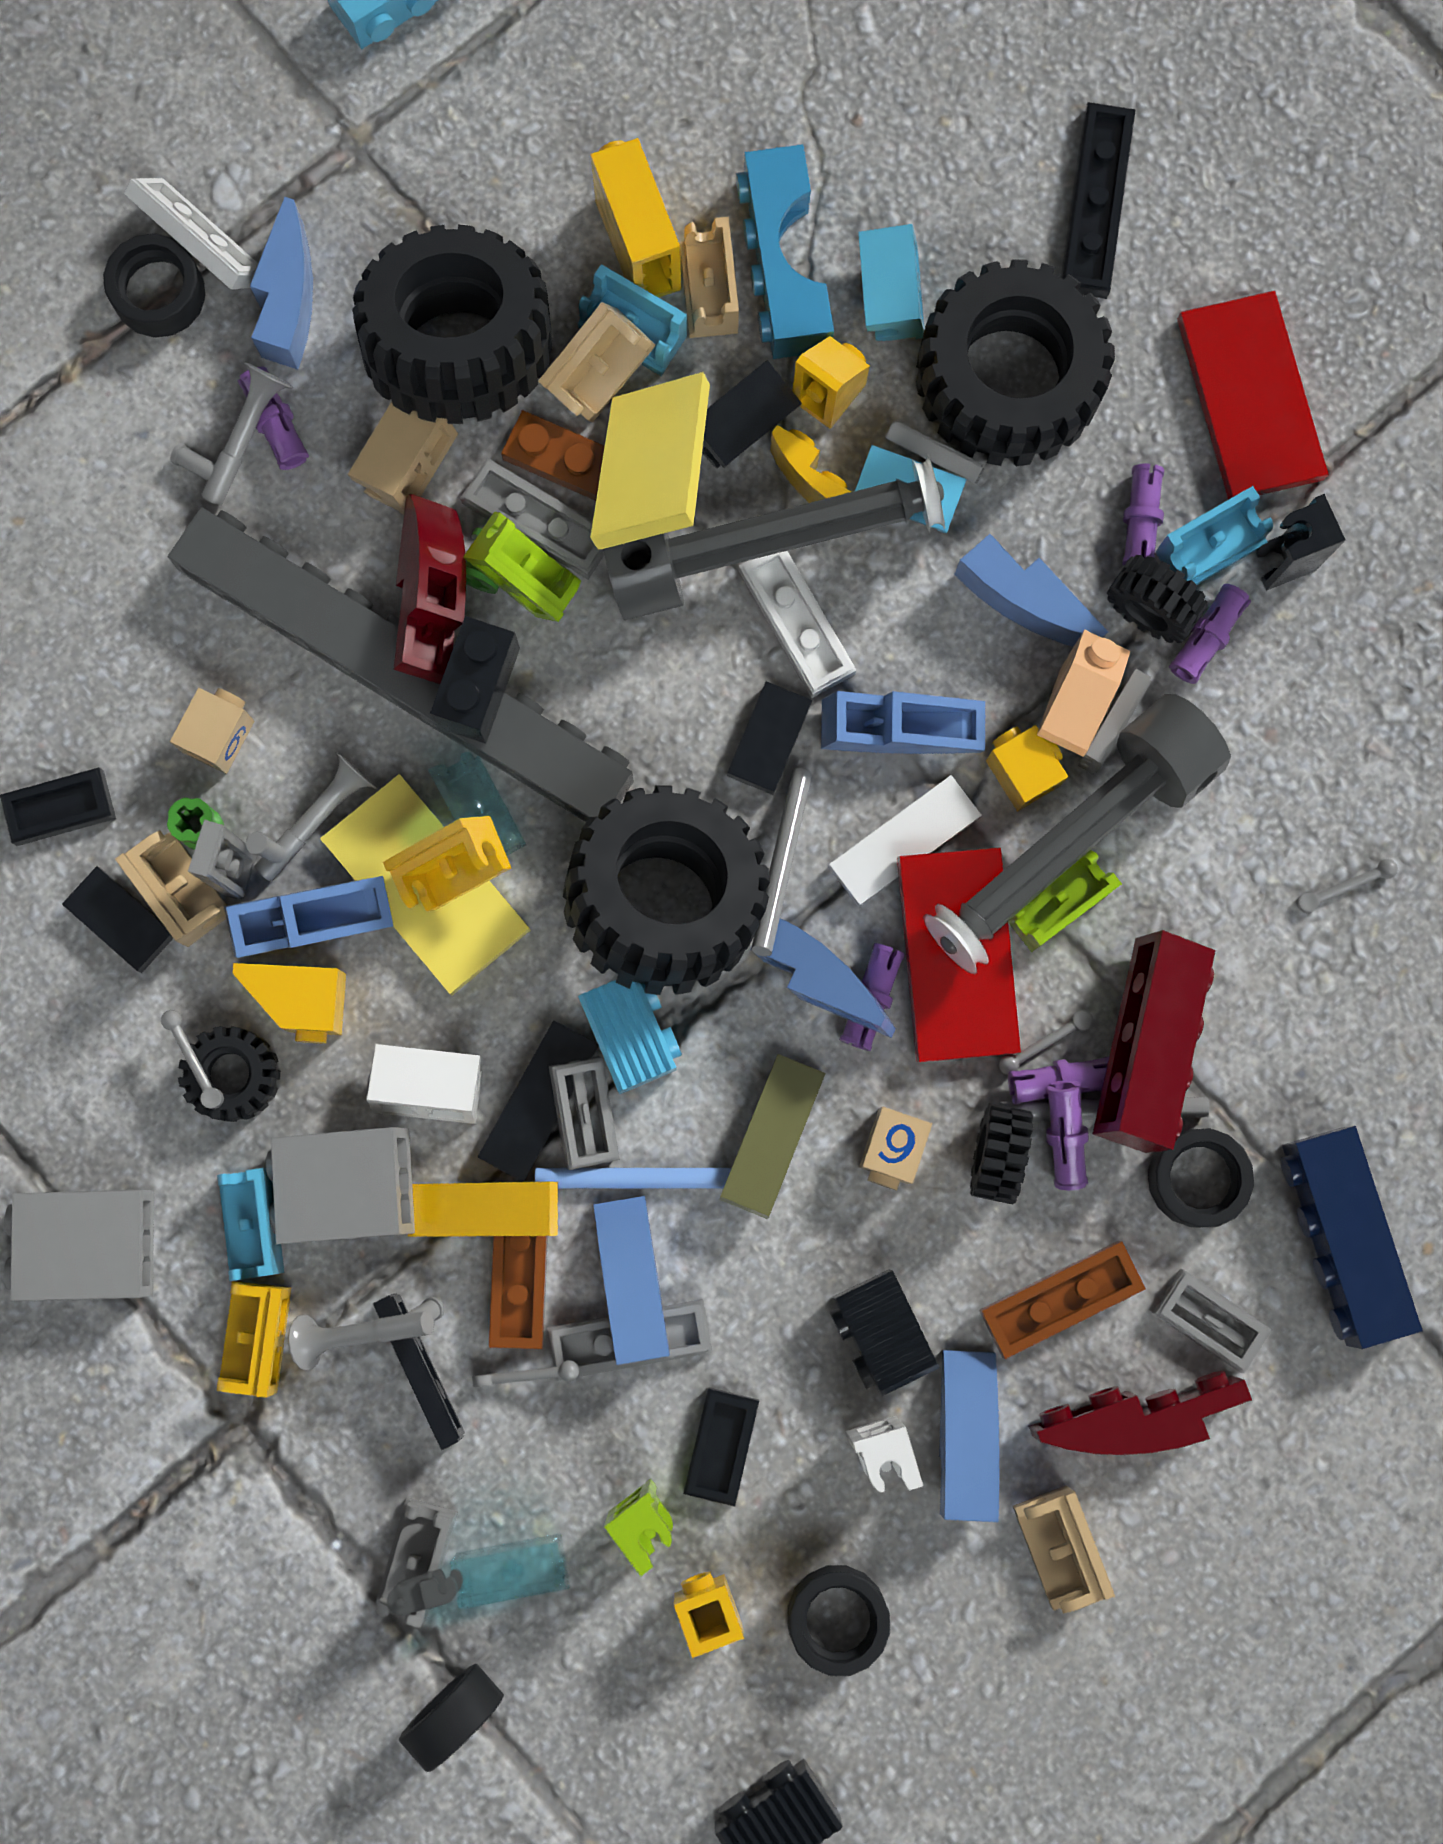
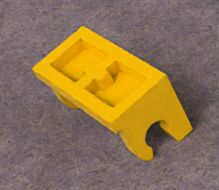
M490 816L459 818L383 862L386 871H390L404 904L408 908L419 904L417 895L412 888L413 885L418 891L419 899L426 911L437 910L512 869Z
M232 1281L220 1377H218L216 1391L264 1398L277 1393L292 1287Z

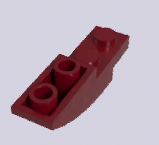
M411 493L406 497L396 577V586L403 588L393 670L441 684L453 650L454 632L462 625L465 614L466 559L463 558L465 555L464 537L456 509Z
M1217 1371L1197 1378L1194 1381L1197 1388L1177 1395L1176 1389H1167L1145 1398L1147 1406L1143 1408L1136 1394L1129 1391L1120 1392L1118 1386L1109 1387L1089 1395L1088 1398L1091 1404L1071 1411L1069 1404H1064L1041 1412L1039 1414L1041 1422L1029 1426L1032 1436L1038 1441L1072 1451L1105 1455L1156 1453L1209 1440L1210 1437L1203 1418L1251 1401L1252 1398L1245 1379L1232 1375L1227 1377L1225 1371Z

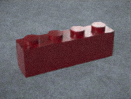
M1164 930L1135 938L1092 1135L1144 1153L1174 1150L1175 1142L1179 1138L1183 1127L1181 1113L1185 1094L1193 1079V1068L1191 1065L1195 1046L1204 1027L1202 1013L1206 994L1214 980L1212 966L1216 950Z

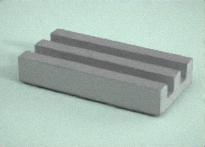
M899 421L892 423L885 437L926 459L928 454L933 463L975 484L978 483L985 469L983 464Z
M1138 669L1134 670L1094 737L1088 751L1081 759L1079 767L1091 774L1099 771L1118 740L1120 732L1125 728L1152 681L1149 675Z
M597 1056L588 1060H576L567 1064L549 1066L566 1168L573 1170L620 1160L603 1057ZM591 1071L604 1146V1151L596 1153L583 1072ZM566 1075H571L584 1150L583 1156H578L565 1081Z
M1180 1269L1175 1276V1282L1171 1287H1168L1164 1293V1299L1160 1304H1157L1152 1313L1238 1372L1245 1374L1272 1329L1187 1271ZM1189 1287L1255 1332L1252 1339L1248 1340L1182 1295L1185 1288ZM1177 1304L1243 1349L1244 1351L1240 1358L1173 1313L1171 1310L1174 1305Z

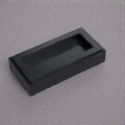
M766 681L731 762L727 777L774 795L812 705V700Z
M99 767L0 795L11 843L16 846L116 819L105 773Z
M98 866L91 871L62 903L67 910L140 973L152 963L173 939L163 923Z
M708 1387L683 1494L735 1507L759 1399Z

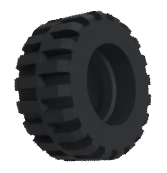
M458 224V229H445V225L431 226V232L418 234L416 230L402 237V243L395 245L391 242L378 254L379 261L371 260L361 274L362 280L355 287L353 295L355 306L352 312L362 360L368 378L373 380L374 388L383 398L387 400L392 399L394 407L409 415L414 410L417 412L419 419L434 423L437 418L447 419L448 424H463V419L476 417L477 422L490 419L492 412L501 409L503 413L518 404L519 395L527 397L538 385L537 378L543 376L550 363L549 354L552 351V332L546 283L541 278L540 269L534 260L528 256L526 257L525 251L511 240L506 244L503 243L501 235L485 229L484 233L475 232V228L469 225ZM453 312L475 313L491 320L479 330L458 337H434L417 331L427 321Z
M1012 259L1009 268H1001L998 261L982 265L979 277H976L974 272H967L957 279L954 290L946 289L939 297L935 310L930 313L924 329L916 367L919 369L916 378L917 392L919 396L925 397L922 409L928 421L933 422L939 419L940 425L937 433L947 443H950L954 438L962 443L959 452L972 459L976 451L988 455L987 464L1001 466L1004 458H1013L1015 466L1030 465L1035 454H1039L1040 459L1045 461L1058 455L1062 444L1070 447L1081 436L1085 426H1089L1112 378L1110 369L1115 361V346L1107 343L1112 334L1108 318L1104 316L1098 318L1096 316L1101 306L1092 293L1083 296L1078 291L1081 285L1080 281L1070 274L1067 275L1065 280L1054 275L1056 267L1041 263L1039 269L1027 267V260ZM1012 331L1028 335L1041 343L1053 357L1059 374L1058 382L1048 392L1035 397L1013 398L999 394L987 387L974 373L968 359V350L975 341L991 333Z
M655 785L653 794H645L643 788L627 791L622 804L618 799L612 798L602 805L598 817L595 816L588 819L581 830L579 841L575 842L563 889V898L566 900L564 908L566 924L571 928L576 927L573 941L579 951L582 953L588 950L592 951L591 965L601 974H604L608 969L618 974L615 983L629 989L634 981L644 984V991L647 994L661 995L664 986H672L673 993L678 995L691 992L696 981L703 987L711 985L719 980L722 971L730 972L740 961L760 925L759 920L762 919L766 911L769 899L766 890L770 884L769 868L764 864L760 865L765 853L759 840L754 838L749 841L747 838L750 830L748 824L740 816L734 819L726 814L728 806L715 798L712 804L700 799V791L686 788L684 794L672 793L671 785ZM646 858H665L679 862L695 872L703 881L710 894L712 909L706 916L689 923L668 924L653 920L640 913L629 903L619 886L618 874L627 865Z

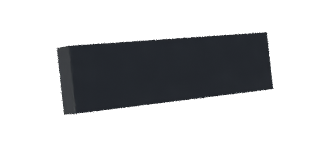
M1087 102L1084 111L1061 278L1065 280L1067 275L1070 274L1081 282L1078 291L1082 295L1086 296L1088 293H1092L1094 297L1107 299L1111 290L1136 109Z

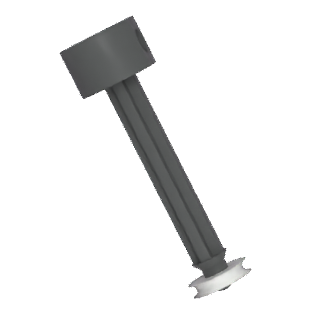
M927 454V460L923 463H916L912 458L914 482L906 483L896 478V481L673 538H669L667 532L603 549L610 581L623 620L626 621L684 606L679 579L682 577L903 521L907 523L913 514L923 512L929 533L931 526L934 524H940L945 529L941 504L944 498V490L940 482L936 481L929 455ZM649 563L645 568L636 570L640 565Z
M1164 694L1123 729L1117 741V749L1125 763V766L967 903H962L959 916L940 904L935 906V916L928 914L923 916L927 929L942 950L958 966L968 973L975 975L977 973V962L983 964L989 962L988 955L979 940L992 939L996 931L1149 798L1154 796L1170 807L1182 808L1227 769L1231 754L1218 728L1203 711L1179 695Z

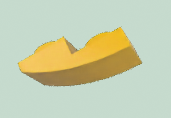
M776 425L771 435L770 452L786 479L805 500L811 503L851 492L847 489V484L839 476L829 471H822V473L816 471L820 450L815 447V443L810 437L799 430L790 429L788 432Z

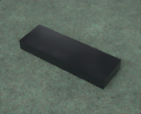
M553 1020L481 1149L478 1158L521 1182H525L558 1122L549 1066L567 1064L576 1060H588L594 1057L599 1045ZM566 1075L565 1081L570 1101L574 1090L571 1075Z
M397 1293L372 1303L379 1318L408 1313L401 1295ZM420 1336L390 1341L441 1451L459 1442L464 1437L465 1431Z

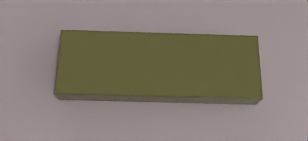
M777 1054L719 1200L765 1219L769 1218L826 1073Z

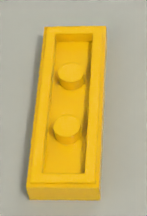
M558 1182L412 1184L415 1233L408 1234V1237L558 1236Z

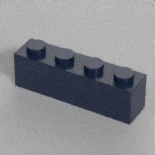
M1356 1126L1341 1127L1283 1144L1282 1148L1285 1156L1280 1159L1281 1169L1286 1182L1290 1187L1295 1186L1301 1207L1297 1208L1298 1222L1304 1235L1307 1238H1312L1318 1256L1313 1259L1314 1272L1323 1289L1328 1288L1334 1309L1329 1311V1316L1336 1336L1340 1340H1345L1346 1346L1366 1349L1422 1332L1419 1317Z

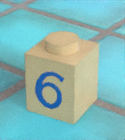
M198 687L170 743L182 753L227 774L255 721L243 709L246 702L236 695L221 688H218L213 695Z
M883 1106L880 1107L859 1168L870 1171L867 1181L896 1191L900 1182L913 1184L933 1123Z

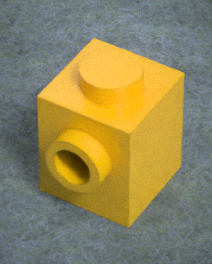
M1037 725L1023 733L1016 726L997 737L992 742L996 749L992 750L986 760V763L1017 812L1059 788L1069 777L1059 762L1063 759L1059 746L1038 736L1039 728Z
M707 1571L689 1577L680 1583L682 1590L674 1593V1608L692 1658L744 1639L743 1625L724 1574L713 1578L711 1572Z

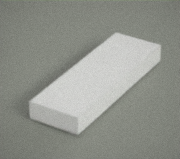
M136 178L130 180L124 192L129 199L231 290L250 288L258 263L163 178Z
M788 551L749 560L739 565L738 571L811 698L856 674V668Z
M950 775L831 862L828 868L856 905L860 907L899 878L897 857L933 853L980 819L982 815L952 775Z

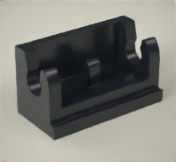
M768 360L707 408L702 453L715 468L720 466L725 468L802 404Z
M1325 494L1315 497L1308 506L1287 515L1280 524L1281 529H1287L1282 536L1265 542L1256 552V557H1266L1270 552H1277L1284 559V562L1278 568L1272 569L1261 578L1265 590H1270L1317 571L1346 541Z

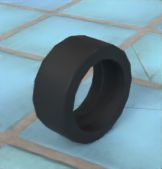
M156 233L137 235L121 243L108 258L103 273L106 296L122 322L136 333L153 338L173 336L188 328L201 313L206 297L204 279L190 253L171 237ZM157 262L175 265L183 276V286L181 292L172 303L154 310L139 309L131 304L127 297L126 289L130 278L138 269Z
M1211 1128L1183 1130L1175 1142L1174 1150L1153 1153L1148 1169L1149 1191L1157 1207L1172 1221L1195 1228L1219 1227L1235 1219L1248 1205L1254 1188L1253 1165L1245 1149L1230 1135ZM1205 1147L1217 1152L1225 1160L1230 1170L1231 1184L1227 1195L1219 1204L1209 1209H1195L1185 1205L1176 1197L1171 1187L1170 1172L1174 1161L1182 1152L1191 1148Z
M826 1565L808 1573L795 1587L788 1604V1631L797 1654L812 1669L829 1676H852L869 1668L883 1653L890 1635V1612L879 1587L864 1572L847 1565ZM831 1588H846L856 1592L865 1601L870 1612V1627L865 1639L856 1648L846 1652H830L821 1648L811 1638L807 1628V1613L811 1602L820 1593Z
M473 1664L451 1681L413 1719L402 1732L399 1742L426 1772L433 1771L453 1755L486 1722L502 1702L504 1694L478 1664Z

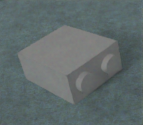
M388 1127L271 1138V1150L268 1151L266 1156V1171L269 1179L273 1181L274 1202L269 1207V1214L273 1233L276 1234V1244L415 1233L409 1128Z
M154 1190L12 1193V1204L7 1206L5 1212V1230L8 1236H12L11 1258H7L4 1266V1284L7 1290H11L10 1301L141 1298L153 1296Z

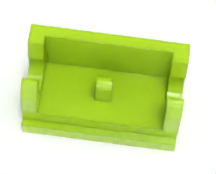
M500 512L492 514L463 556V558L536 618L559 622L564 615L563 611L581 584V580L576 575L558 564Z
M1088 851L1008 921L1031 953L1122 885L1114 873L1108 872L1105 874L1096 862L1099 859L1096 852Z
M651 1478L609 1510L604 1525L606 1531L640 1577L653 1568L649 1556L655 1552L651 1539L655 1538L656 1532L664 1545L670 1547L672 1544L671 1531L673 1530V1520L669 1511L657 1497V1486Z

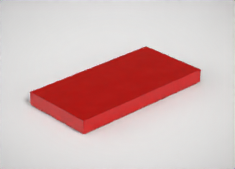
M1276 291L1180 312L1177 318L1178 326L1228 500L1251 486L1255 488L1259 495L1324 481L1329 473Z
M1001 848L897 857L916 1062L1021 1053L1008 922L993 934L992 939L979 940L988 955L989 962L987 964L977 962V973L974 975L958 966L942 950L927 929L923 918L925 914L935 916V906L937 904L944 905L959 916L961 904L967 903L1003 872Z

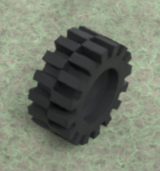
M1142 555L1131 556L1107 591L1108 601L1114 604L1113 608L1117 613L1125 614L1123 618L1127 622H1134L1138 625L1137 629L1142 632L1146 630L1151 632V636L1156 639H1160L1162 636L1169 643L1174 641L1182 643L1183 640L1185 641L1208 605V602L1204 600L1206 596L1203 591L1196 590L1198 585L1192 580L1186 581L1184 573L1179 570L1175 573L1170 570L1169 564L1163 561L1157 564L1155 558L1150 556L1146 558Z
M223 1026L214 1027L212 1032L204 1031L196 1036L199 1040L195 1044L190 1043L213 1088L215 1087L211 1081V1069L220 1057L227 1054H237L245 1060L249 1069V1077L247 1083L240 1091L234 1094H223L224 1101L219 1108L209 1109L201 1103L200 1099L203 1091L186 1060L180 1059L178 1068L183 1069V1077H178L179 1087L185 1088L186 1094L183 1097L187 1103L193 1104L196 1107L194 1110L201 1115L227 1122H237L240 1119L247 1120L255 1117L254 1113L258 1110L263 1111L269 1106L267 1100L270 1096L275 1097L278 1091L277 1088H274L275 1082L280 1080V1070L276 1069L275 1064L279 1061L276 1053L271 1052L269 1049L270 1045L264 1039L258 1037L257 1034L231 1026V1028Z
M988 1103L984 1111V1118L981 1120L980 1133H978L976 1140L977 1146L973 1156L974 1164L971 1168L970 1195L1012 1205L1016 1203L1017 1196L1019 1197L1021 1192V1183L1024 1182L1025 1167L1028 1165L1029 1160L1028 1151L1031 1148L1032 1142L1030 1136L1033 1131V1114H1031V1111Z

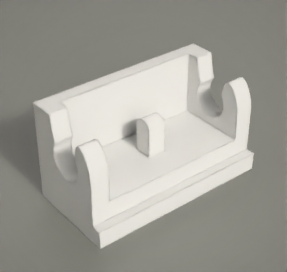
M376 1044L367 1101L372 1112L476 1124L482 1079L480 1055Z
M896 1416L846 1431L849 1443L854 1451L858 1453L863 1471L877 1491L883 1493L885 1490L884 1481L880 1477V1468L884 1472H888L892 1466L899 1478H902L908 1490L923 1486L906 1426Z

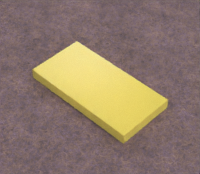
M704 372L612 398L590 536L598 550L694 525L710 384Z
M398 774L320 839L355 881L383 876L393 927L452 996L531 930L490 881L434 911L425 910L419 899L418 891L412 885L419 904L412 908H408L404 904L391 873L386 871L383 862L442 829L444 826L403 777Z

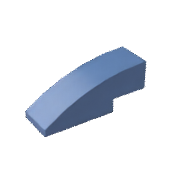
M284 197L250 284V288L260 308H262L251 339L261 358L299 370L308 340L312 316L313 273L310 248L303 221L295 201Z
M991 534L963 556L958 563L954 575L978 598L1006 618L1036 634L1074 647L1084 629L1102 638L1108 633L1104 626L1040 558L1024 570Z
M836 691L822 699L821 749L899 754L981 753L985 751V701L895 691L885 696Z
M383 876L224 907L233 952L236 958L393 927Z
M780 918L772 954L770 956H757L763 962L793 974L787 988L800 1000L892 1038L896 1030L895 1026L881 1004L852 970L824 944L799 927Z
M645 1196L593 1204L616 1365L670 1356Z
M942 1350L939 1457L941 1458L940 1515L944 1520L999 1522V1408L995 1352Z

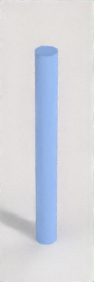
M535 1168V1182H558V1189H723L731 1168H578L568 1170L567 1168Z

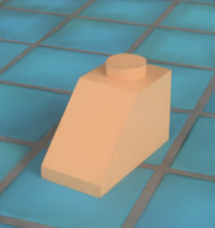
M1084 629L1059 670L1037 735L1084 757L1121 683L1130 651L1109 639L1102 638Z

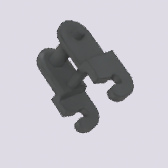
M440 1568L403 1580L389 1593L387 1606L393 1614L400 1616L448 1604L461 1589L463 1575L459 1569L454 1568L450 1572V1577L446 1578Z

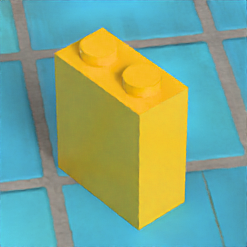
M639 138L627 142L621 140L609 142L601 147L599 151L590 154L595 202L623 276L658 298L680 291V244Z

